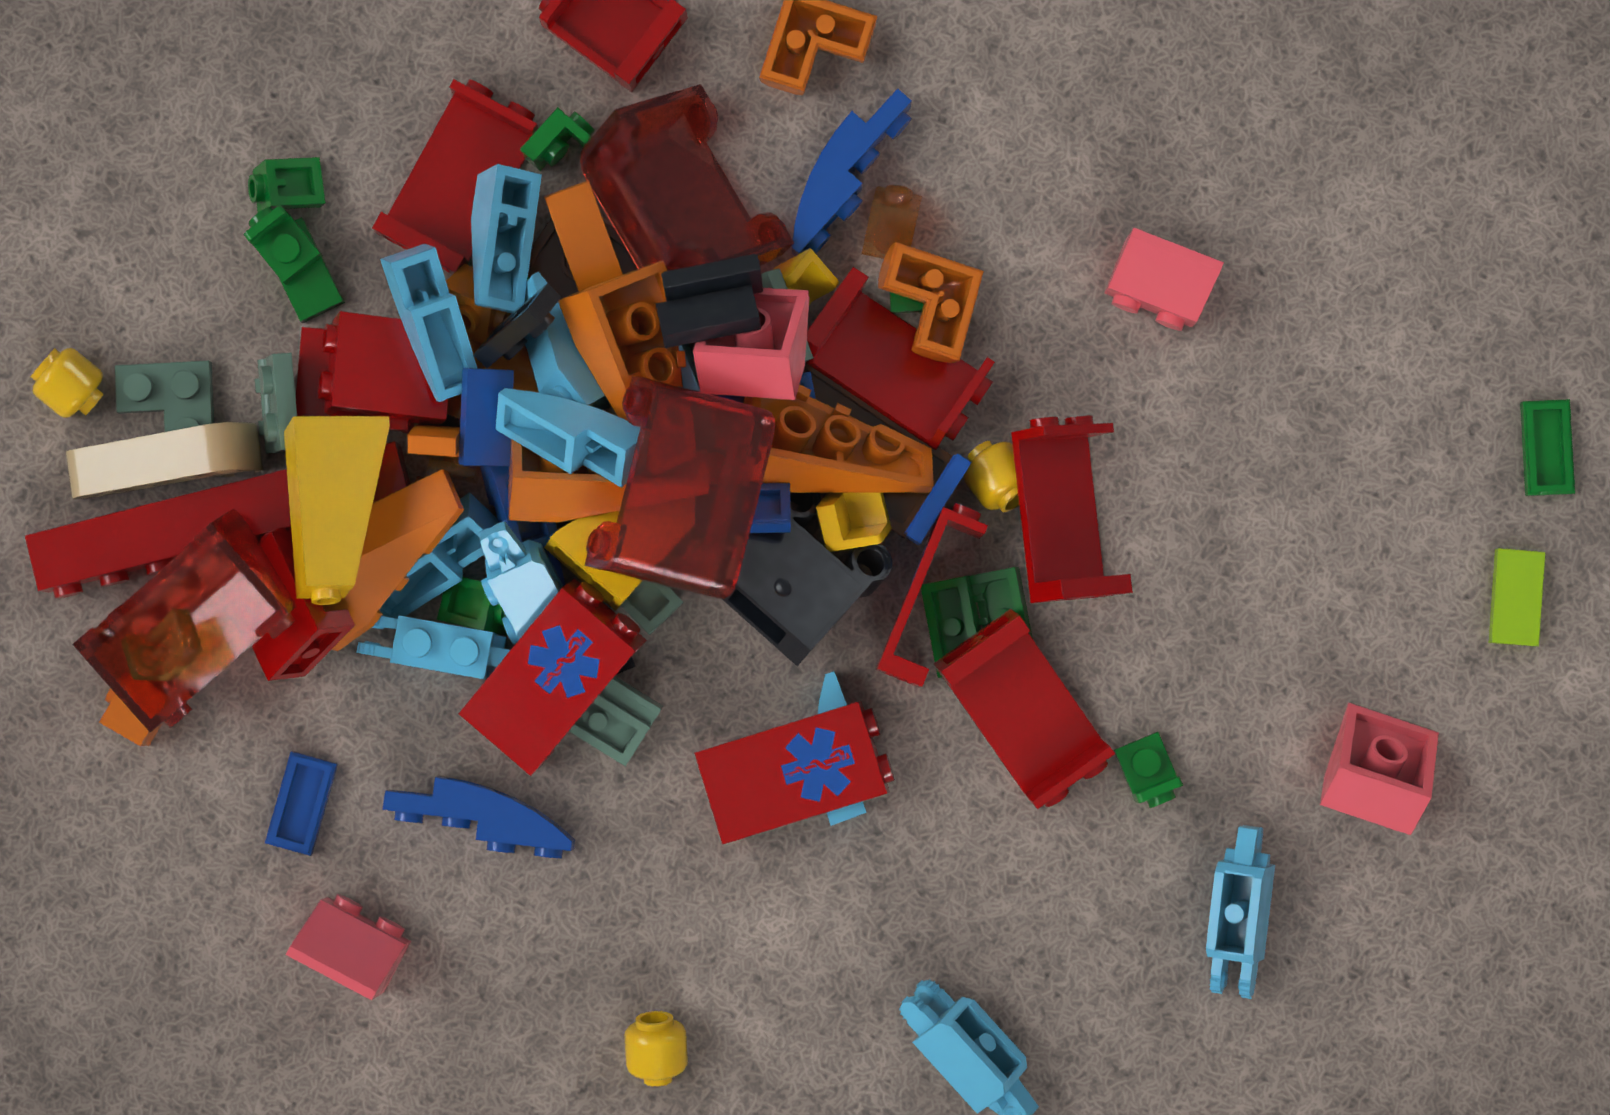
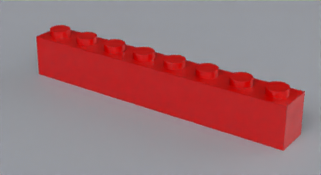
M396 441L386 443L373 503L411 485L401 445ZM287 469L25 535L37 589L41 592H53L55 599L65 598L83 593L82 584L100 580L101 587H107L129 581L128 572L146 568L147 575L174 570V561L192 556L193 564L218 559L221 557L220 549L233 545H238L239 552L254 550L261 543V537L267 532L277 528H286L287 531L291 530Z

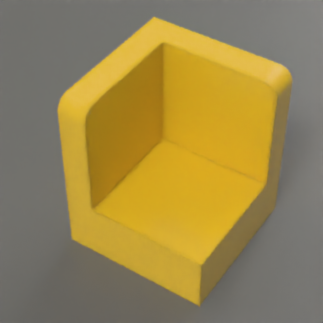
M811 248L773 269L781 270L787 289L808 290L809 305L812 301L833 291L839 284L838 279Z
M827 493L816 507L825 547L830 552L880 544L892 529L883 493Z

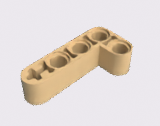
M221 422L66 451L72 499L113 495L206 477L235 476L234 473L255 471V473L263 471L257 424Z

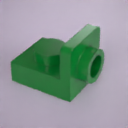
M557 107L520 148V151L526 160L541 171L546 164L552 167L565 156L569 149V144L566 142L571 137L592 155L598 149L594 139L591 137L595 129L575 111L568 117Z
M320 157L265 159L253 169V174L248 179L249 197L252 203H257L258 212L266 207L275 209L279 205L284 209L320 208L326 203Z
M281 205L275 209L266 207L254 215L248 222L251 228L243 234L285 285L323 256L288 211Z
M462 577L461 582L443 592L437 620L507 636L502 622V618L506 617L500 604L491 605L481 581Z
M1159 732L1152 733L1114 749L1116 758L1136 803L1147 801L1149 808L1176 798L1173 790L1183 786L1180 776H1177Z

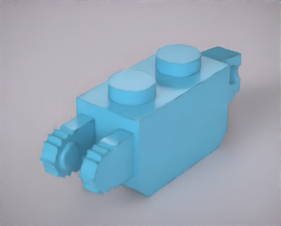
M503 521L479 532L480 544L486 558L487 578L482 579L481 582L491 605H501L506 617L502 618L504 628L511 642L515 644L563 587V584L542 544L531 540L521 543L507 523Z
M399 615L398 619L381 616L372 627L377 629H396L393 648L381 646L380 643L365 641L363 643L358 642L356 653L389 658L390 663L486 680L510 650L505 649L507 637L497 636L498 634L494 632Z
M1239 826L1235 849L1226 848L1224 859L1218 861L1215 869L1206 942L1207 957H1212L1210 990L1213 993L1222 994L1228 980L1229 960L1242 962L1238 983L1239 995L1242 998L1251 999L1255 990L1258 962L1265 957L1275 865L1270 864V854L1261 853L1263 828Z
M931 979L921 980L916 986L915 995L911 997L906 996L899 1008L901 1011L900 1015L903 1016V1019L907 1020V1024L918 1035L912 1043L977 1114L986 1107H989L998 1115H1033L1039 1106L1019 1080V1077L1027 1069L1026 1056L975 1000L961 997L954 1002L935 981L933 982Z

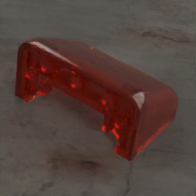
M701 84L615 109L581 151L580 164L586 181L589 180L593 193L638 269L663 260L667 271L751 254L758 255L759 264L762 266L783 255L794 244L785 224L772 212H763L750 218L713 155L707 142L717 130L718 113Z
M632 375L630 386L623 397L622 406L628 423L640 427L617 523L603 522L590 533L587 540V557L584 566L712 598L725 599L735 589L739 578L774 439L775 418L772 412L764 408Z
M235 508L205 527L193 538L194 541L189 543L177 557L122 605L108 614V617L96 628L92 627L72 644L149 732H152L163 722L169 728H172L193 710L187 704V701L266 633H269L275 639L296 621L290 614L297 607L296 603L248 523Z

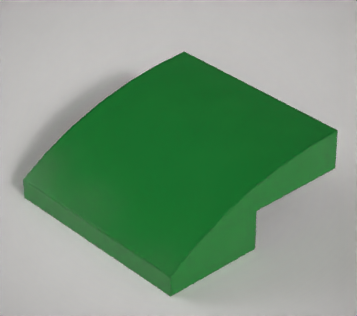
M1019 567L922 584L921 586L935 662L980 631L981 625L983 629L1009 609L1020 615L1029 628L1030 632L1028 633L1032 637ZM936 669L937 677L941 678V674Z

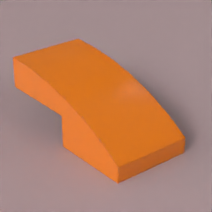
M589 180L544 196L578 291L623 275Z
M416 425L408 434V453L459 457L460 427Z

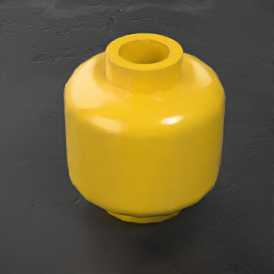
M54 348L30 376L35 381L32 388L35 397L62 418L71 417L78 410L86 416L104 395L97 389L103 378L101 370L73 348H66L61 352Z
M985 441L976 446L967 456L972 463L964 474L963 479L986 509H1000L1003 513L1015 509L1019 506L1013 445L1006 441L996 444Z
M663 1011L642 1013L626 1029L624 1034L627 1069L631 1075L643 1079L644 1084L648 1086H664L672 1082V1077L679 1075L685 1070L688 1064L686 1030L684 1025L675 1020L672 1014Z

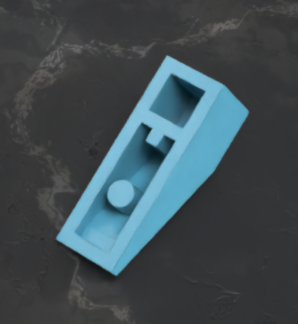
M496 164L477 174L471 216L474 305L513 313L524 303L542 174L501 164Z
M539 272L531 275L527 281L524 303L547 284ZM557 302L550 311L555 319L549 327L535 339L530 334L525 336L528 340L526 348L538 391L542 394L566 398L602 410L610 403L577 350L559 302Z

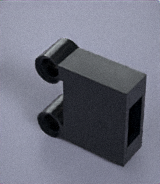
M790 493V501L798 504L802 511L796 512L791 509V532L747 533L716 566L704 583L796 666L806 658L859 598L871 595L892 570L893 561L891 554L881 544L855 548L842 563L804 529L817 512L816 507L821 501L820 493ZM857 563L866 565L871 570L873 576L863 573Z

